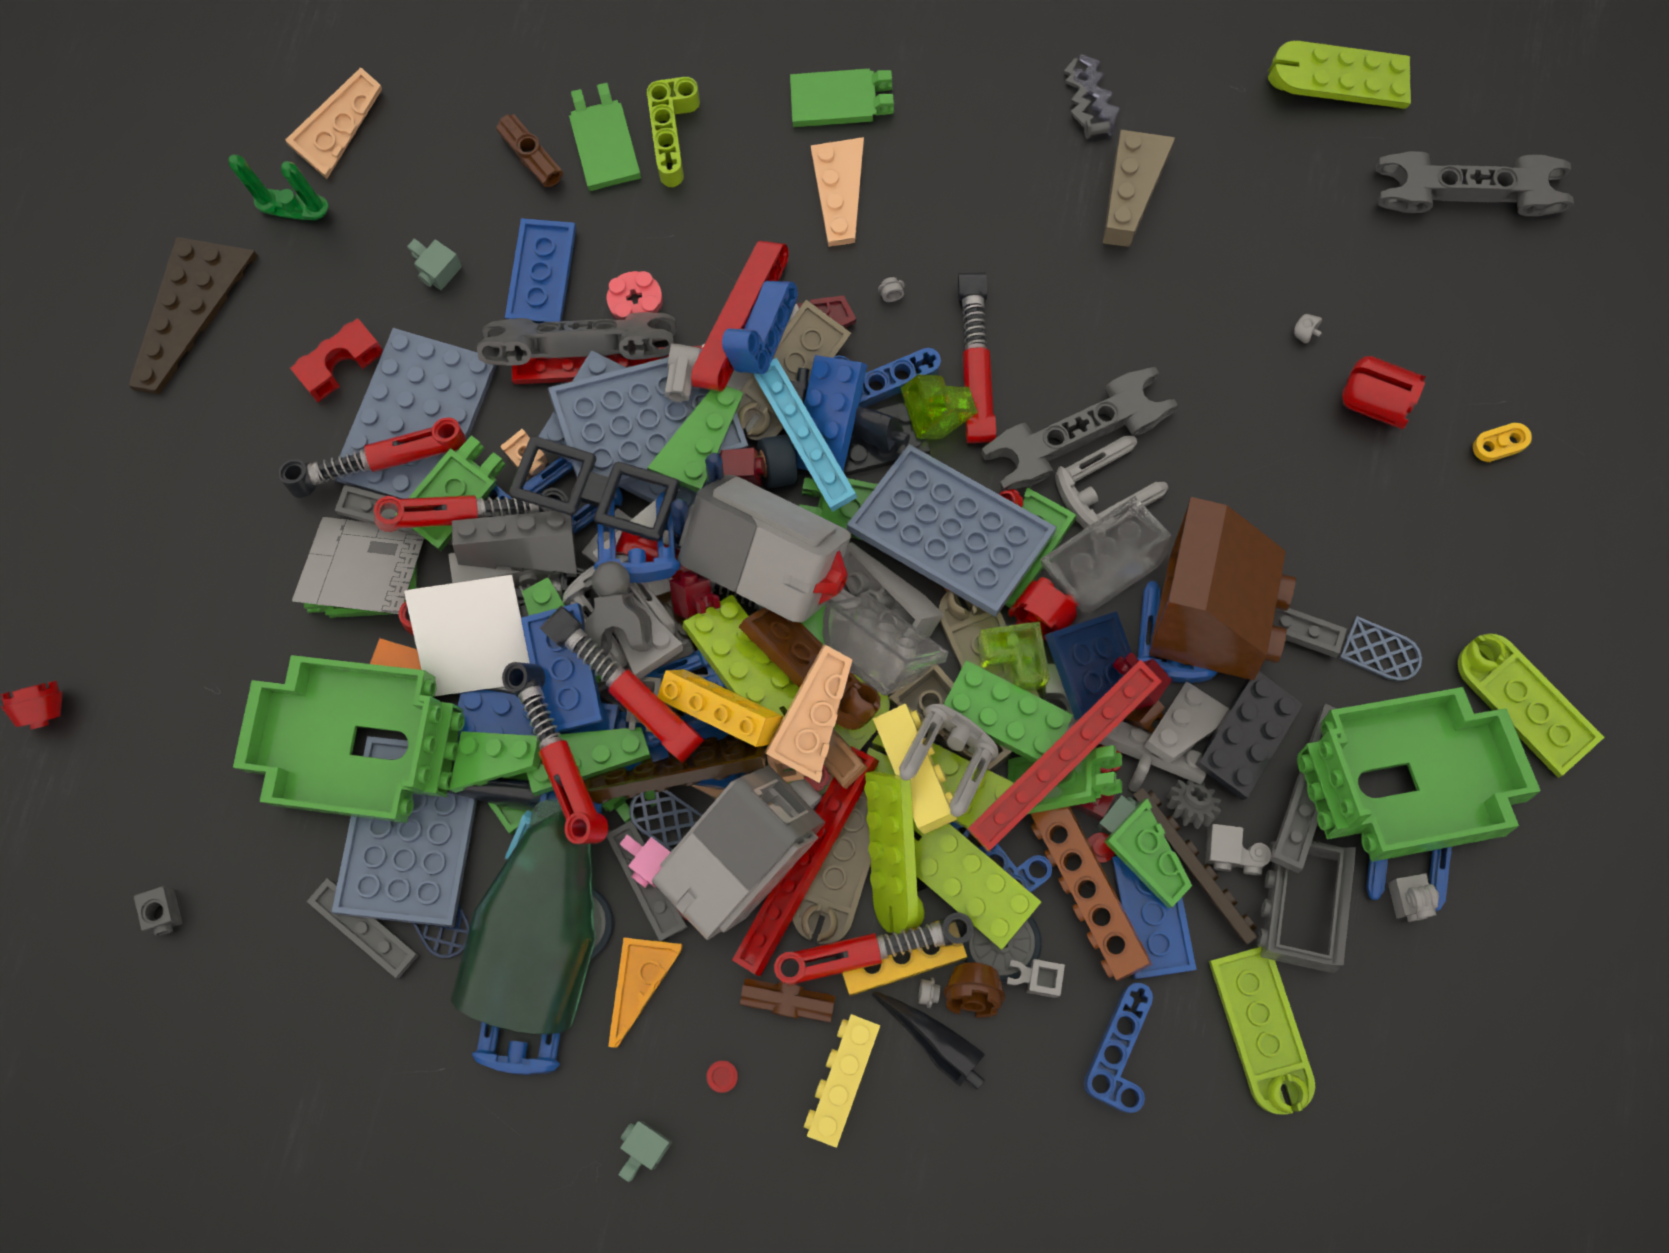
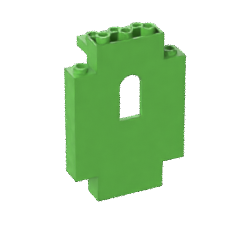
M291 655L285 684L252 680L233 768L246 773L265 775L260 802L268 805L407 823L408 816L411 815L414 807L413 794L447 798L452 778L453 762L456 759L459 745L457 743L459 731L464 727L465 716L463 709L455 704L440 702L433 698L437 689L435 676L425 670ZM357 727L402 732L408 739L406 753L396 760L352 755Z
M1463 687L1330 710L1321 721L1323 737L1318 742L1307 743L1297 755L1298 768L1301 773H1304L1308 785V796L1314 802L1318 813V825L1324 830L1327 840L1361 833L1362 846L1369 854L1371 862L1505 837L1519 826L1511 805L1528 802L1541 791L1507 708L1474 714ZM1407 765L1417 791L1381 798H1371L1360 790L1358 778L1360 774Z

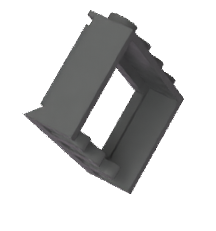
M1272 841L1270 844L1271 855L1276 841ZM1312 841L1308 855L1338 861L1328 955L1280 945L1289 869L1272 862V868L1267 871L1265 877V888H1269L1268 899H1264L1262 903L1261 917H1265L1264 928L1259 930L1257 946L1261 947L1260 957L1334 974L1344 965L1356 847L1344 848Z

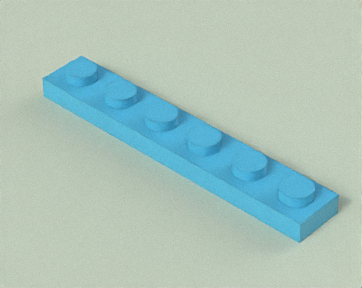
M773 359L765 374L753 375L833 512L858 497L778 359Z

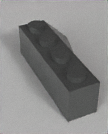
M557 511L452 521V545L458 565L495 569L497 566L511 567L513 571H523L525 568L540 570L543 574L553 575L554 571L566 573L567 576L577 577L575 534L572 516Z

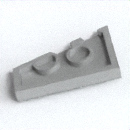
M633 596L637 606L644 609L650 616L653 636L652 646L648 651H635L630 647L627 635L621 628L616 627L613 632L620 643L631 672L641 679L682 652L683 646Z
M1186 681L1144 748L1170 764L1206 736L1208 737L1213 734L1229 708Z

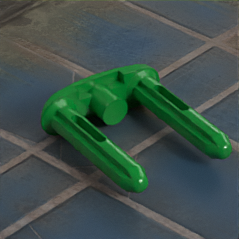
M232 154L229 157L228 165L254 197L255 207L259 211L279 217L300 220H317L326 214L329 205L328 201L316 194L295 163L283 162L281 173L297 195L290 189H283L281 191L267 189L242 156Z

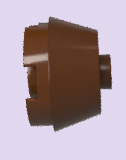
M978 962L957 965L943 991L944 996L947 998L946 1007L951 1012L960 1015V1009L976 1012L975 1018L997 1015L998 1008H1001L1006 998L998 971L992 966Z

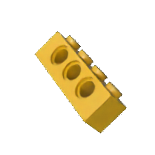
M685 669L666 670L657 695L663 702L755 747L769 745L783 719L782 715Z
M956 922L949 925L950 934L953 937L960 938ZM945 945L939 946V951L934 955L926 954L922 948L921 951L914 949L912 953L908 951L910 960L905 964L896 963L892 955H889L887 959L882 960L880 970L874 974L866 972L864 968L844 972L842 974L849 996L965 960L967 955L964 946L945 947Z

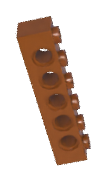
M1071 807L1032 813L1031 816L1034 820V823L1030 824L1038 840L1044 839L1048 847L1044 852L1052 867L1058 866L1062 874L1058 880L1066 894L1072 893L1076 904L1072 905L1080 922L1085 920L1091 931L1087 933L1088 939L1095 950L1100 948L1105 958L1101 963L1108 977L1114 976L1117 981H1122L1153 965ZM1065 828L1068 833L1067 839L1063 843H1055L1053 839L1055 831ZM1073 855H1079L1082 859L1080 868L1070 871L1067 866L1068 859ZM1087 882H1093L1096 886V892L1091 898H1084L1081 893L1082 886ZM1102 909H1107L1111 916L1109 923L1105 926H1099L1095 920L1097 912ZM1115 937H1122L1125 942V949L1120 954H1113L1110 950V942Z

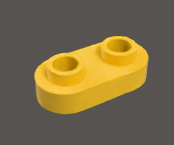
M1511 423L1481 433L1473 443V452L1482 461H1495L1522 452L1530 444L1532 435L1525 425ZM1510 437L1515 438L1517 443L1511 442ZM1483 445H1487L1491 452L1486 451Z

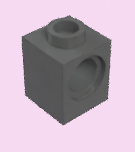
M161 886L134 895L142 931L153 933L154 936H161L171 933L173 931L172 927L183 924L174 889ZM159 906H162L163 915L156 920L155 911Z

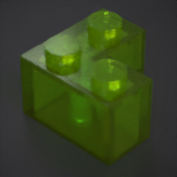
M918 374L901 387L916 437L919 439H942L978 413L970 388L946 386L943 376Z
M1040 622L980 630L977 642L982 667L1011 664L1016 686L1026 691L1041 689L1047 686L1050 676Z

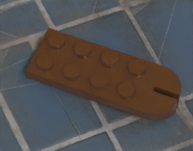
M765 607L745 618L739 626L747 637L800 688L823 644L801 622L788 620ZM850 671L837 711L836 724L847 729L857 730L864 727L879 710L881 703L879 693L871 685L860 682Z

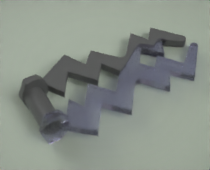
M1081 54L1079 60L1089 65L1084 73L1082 69H1075L1078 61L1077 58H1074L1064 70V74L1069 76L1065 83L1079 89L1071 100V103L1077 106L1071 110L1070 114L1084 127L1086 140L1090 139L1091 135L1107 132L1111 136L1115 129L1114 120L1120 108L1107 104L1113 92L1096 86L1104 76V73L1096 71L1100 61ZM1082 73L1084 77L1088 78L1086 82L1078 79ZM1087 94L1098 98L1091 109L1102 112L1098 118L1105 120V122L1091 124L1094 116L1084 113L1091 104L1090 100L1084 98Z

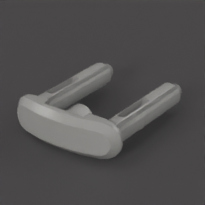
M1123 436L1069 467L1064 468L1060 466L1055 474L1056 485L1065 506L1069 511L1076 514V521L1092 535L1103 536L1105 529L1164 497L1169 489L1168 484L1164 481L1154 482L1096 515L1093 509H1089V506L1098 502L1095 490L1092 487H1088L1078 492L1075 488L1076 481L1131 452L1137 445L1135 436ZM1101 458L1099 461H1097V462L1091 464L1090 466H1088V467H1086V468H1084V469H1081V468L1085 467L1086 465H1088V464L1094 462L1095 460ZM1132 504L1131 507H1129V508L1123 510L1122 512L1116 514L1115 516H1112V514H1114V513H1116L1117 511H1119V510L1125 508L1126 506Z
M627 555L616 556V559H621V563H628ZM594 566L574 580L563 594V605L581 604L585 623L588 617L584 611L589 616L594 611V608L584 596L586 591L591 588L594 589L592 584V576L595 571ZM646 582L637 583L649 601L646 600L635 583H630L629 590L631 593L633 592L634 597L674 635L676 633L674 620L649 588ZM612 635V648L606 656L609 655V659L612 662L615 661L617 667L621 666L624 668L628 662L625 660L620 644Z
M943 704L928 705L923 711L925 719L899 767L900 777L907 781L915 777L931 745L935 741L938 731L943 728L948 730L950 735L947 739V745L952 750L961 751L967 744L969 746L967 750L973 754L950 802V813L955 817H959L968 810L989 763L998 757V748L995 742L978 725L958 711ZM926 732H928V735H927V737H926L924 743L922 744V740H923V738H924ZM976 767H977V771H976V773H975L973 779H971L972 776H973V774H974V772H975V770H976Z

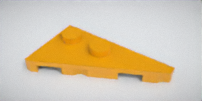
M623 938L608 1047L618 1048L683 949L682 944Z

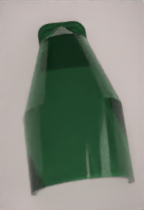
M547 799L535 806L529 827L476 906L451 997V1003L455 1008L469 1017L492 1026L517 1032L557 1034L569 1030L573 1026L596 939L593 924L594 899H592L591 890L592 865L590 844H574L568 840L564 830L566 819L558 800Z

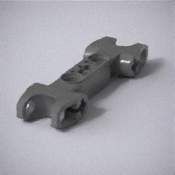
M1408 151L1380 157L1377 161L1376 172L1381 175L1394 177L1401 187L1381 191L1380 196L1377 198L1378 206L1403 213H1423L1433 208V200L1494 203L1517 202L1518 213L1522 216L1539 217L1568 211L1574 204L1573 196L1568 193L1555 191L1550 186L1549 181L1566 177L1567 173L1571 170V163L1564 159L1547 155H1525L1515 160V168L1462 165L1435 166L1431 165L1430 155L1426 152Z
M652 312L631 313L624 320L597 319L555 321L535 324L527 318L498 320L490 322L483 327L484 339L477 344L478 358L487 364L509 366L522 365L527 363L530 358L586 357L591 350L602 356L622 354L623 357L632 360L662 357L669 354L671 343H674L673 336L676 334V321L669 314ZM658 321H666L670 324L671 328L669 331L655 329V324ZM491 329H499L503 334L490 337L489 331ZM667 340L669 343L663 349L653 345L654 342ZM489 345L493 348H499L500 353L495 357H490L485 354L483 348Z
M1151 367L1128 372L1114 379L1105 387L1110 398L1056 422L1043 430L1033 434L1027 423H1021L1005 430L999 437L982 448L981 452L984 460L1006 457L1016 464L1017 469L1000 481L999 487L1001 491L1029 488L1046 480L1054 473L1049 461L1076 450L1125 425L1132 436H1139L1152 430L1161 421L1173 414L1178 408L1175 399L1153 402L1144 395L1143 389L1157 380L1159 374L1157 368ZM1101 414H1105L1109 416L1111 420L1103 421L1098 416ZM1057 438L1061 444L1052 445L1048 439Z

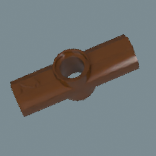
M507 114L501 118L496 126V130L518 155L522 165L529 168L544 187L556 185L563 176V171L540 145L538 138L527 130L515 114Z
M745 978L740 1005L770 1010L773 1014L798 1019L799 1017L831 1023L836 996L804 990V987L797 985L788 986L782 982L774 984Z

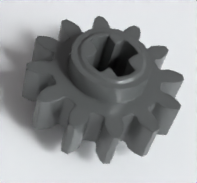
M1178 780L1176 785L1171 787L1167 798L1170 799L1166 805L1167 808L1175 809L1172 817H1180L1183 820L1184 826L1190 822L1193 823L1196 829H1199L1202 823L1206 827H1210L1213 820H1216L1221 812L1218 808L1221 800L1212 798L1215 790H1207L1204 782L1198 785L1190 780L1186 784Z

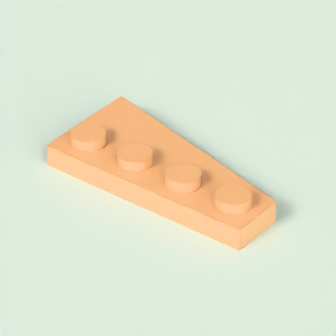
M360 68L285 140L287 145L323 177L328 179L382 91L381 85Z
M864 137L811 145L828 247L855 243Z
M825 644L822 646L764 752L765 754L820 783L824 760L828 754L829 741L837 720V711L840 700L843 697L852 659Z

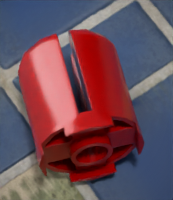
M1364 356L1355 363L1348 377L1347 385H1345L1342 392L1343 405L1351 411L1403 430L1409 421L1406 419L1407 414L1411 413L1414 405L1417 404L1426 376L1373 356Z

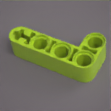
M690 77L658 80L652 82L647 88L657 168L661 182L667 187L678 186L684 179L675 115L693 112L700 105L697 83ZM666 144H671L669 147H663ZM667 163H672L673 169L668 170Z

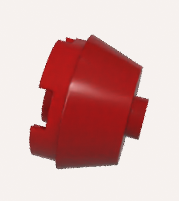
M57 680L49 682V688H46L45 683L21 688L12 692L13 697L10 696V692L2 693L0 695L3 706L0 707L15 727L29 725L30 729L47 726L49 725V719L61 716L63 691L59 690Z

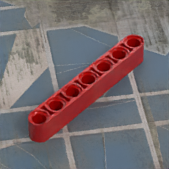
M758 241L693 366L691 373L693 387L721 392L726 388L734 368L723 350L722 338L724 332L728 328L744 329L764 282L779 281L789 257V250L786 244L768 241Z

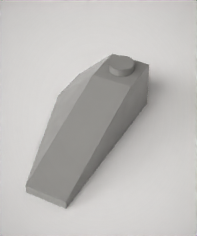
M849 543L843 558L848 575L846 585L850 593L860 599V604L863 608L860 612L864 619H869L875 631L872 635L877 644L894 662H899L931 636L944 614L923 593L854 543Z

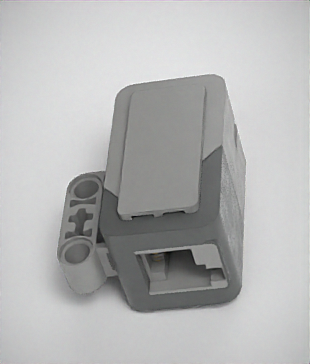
M724 475L721 480L717 479L697 492L695 502L690 507L679 546L681 548L677 559L682 566L733 592L735 591L737 594L788 620L804 622L827 604L829 599L837 596L844 588L848 575L843 558L851 534L846 529L735 475Z
M770 765L732 781L660 864L662 868L654 876L652 883L677 908L679 914L688 920L706 940L720 932H726L745 920L818 839L816 834L824 826L825 821L813 809L821 801L822 796L805 779L792 781L788 784Z

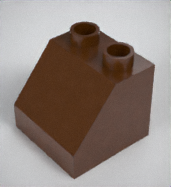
M1190 497L1170 553L1149 655L1250 680H1255L1264 660L1278 663L1283 652L1287 629L1273 625L1275 609L1288 611L1296 583V577L1282 574L1286 551L1228 505Z

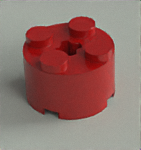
M1040 577L1038 581H1032L1027 585L1008 613L1010 618L1014 615L1018 620L1015 626L1024 635L1042 644L1044 640L1047 641L1046 634L1072 625L1077 618L1076 608L1078 602L1072 596L1063 594L1054 588V584L1049 579Z

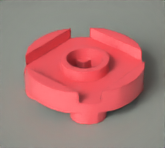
M633 271L624 273L610 281L607 292V304L612 316L616 320H624L631 313H657L659 308L661 309L663 297L659 284L652 278L650 273L646 271ZM632 294L642 296L638 299L637 304H633L632 300H628Z

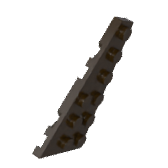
M176 237L128 385L132 390L158 395L161 393L179 368L178 362L186 351L190 352L195 345L193 343L200 331H205L228 299L227 293L235 282H240L244 276L242 272L249 262L253 263L258 255L255 250Z
M730 734L720 740L717 737H709L704 739L684 763L668 751L669 757L653 762L651 757L641 761V764L632 770L627 771L626 768H618L585 780V785L592 802L602 804L612 798L622 796L632 798L642 792L652 790L662 792L672 786L682 784L684 786H692L702 780L712 778L714 780H722L732 774L742 772L750 774L765 767L766 754L764 752L768 745L755 747Z

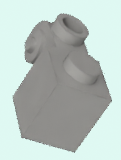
M1212 824L1207 828L1205 864L1213 865V870L1230 872L1232 868L1238 867L1244 868V874L1260 876L1262 875L1263 866L1267 865L1270 861L1271 851L1263 843H1256L1246 850L1242 845V827Z
M1426 873L1397 878L1387 882L1396 918L1407 917L1408 922H1414L1436 916L1435 910L1438 907L1439 893L1433 884L1428 883Z

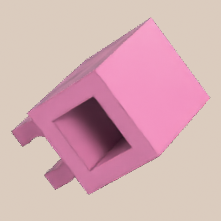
M626 835L620 845L635 857L628 866L634 872L631 877L644 888L650 884L656 889L652 879L662 868L660 864L671 852L652 837L644 846H641L629 835Z

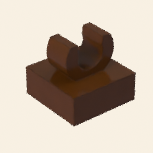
M1158 700L1154 705L1138 710L1134 709L1125 719L1130 725L1153 733L1155 729L1152 727V723L1155 720L1161 721L1164 716L1161 712L1165 707Z

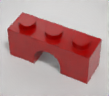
M357 318L353 322L345 324L340 332L330 339L322 341L318 348L310 354L300 357L290 369L318 403L340 387L333 377V369L338 362L351 359L357 362L363 370L382 355L383 349Z

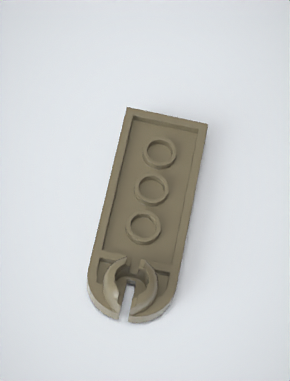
M805 300L786 326L773 359H778L791 381H797L798 367L808 368L809 383L815 355L833 358L851 335V332ZM752 373L740 390L744 393L736 413L743 430L755 413L760 416L745 436L752 441L758 442L760 438L777 436L783 429V425Z
M949 590L939 604V610L944 614L940 624L960 668L962 669L967 660L1040 698L1001 613L999 612L994 617L964 599L969 610L967 611L961 606L957 594Z
M862 792L793 916L795 928L802 937L809 941L813 939L820 915L824 916L825 920L817 938L818 944L825 945L840 941L848 934L852 926L871 865L868 851L870 841L869 826L866 820L868 808L865 792Z

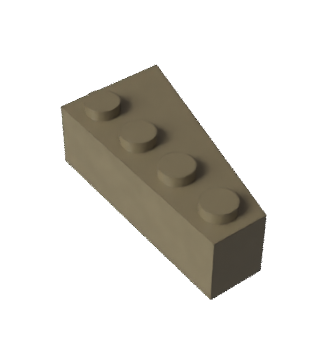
M1127 130L1120 131L1116 146L1103 243L1130 247L1169 158L1175 137Z
M933 661L888 697L890 707L895 709L906 703L912 712L917 710L922 721H924L923 711L925 707L932 704H944L954 683L939 665ZM945 728L938 731L935 740L953 753L969 761L971 760L973 754L967 750L969 747L967 744L961 751L952 750L947 745L950 732ZM995 743L998 748V757L989 763L987 770L991 772L996 770L1010 758L1012 751Z

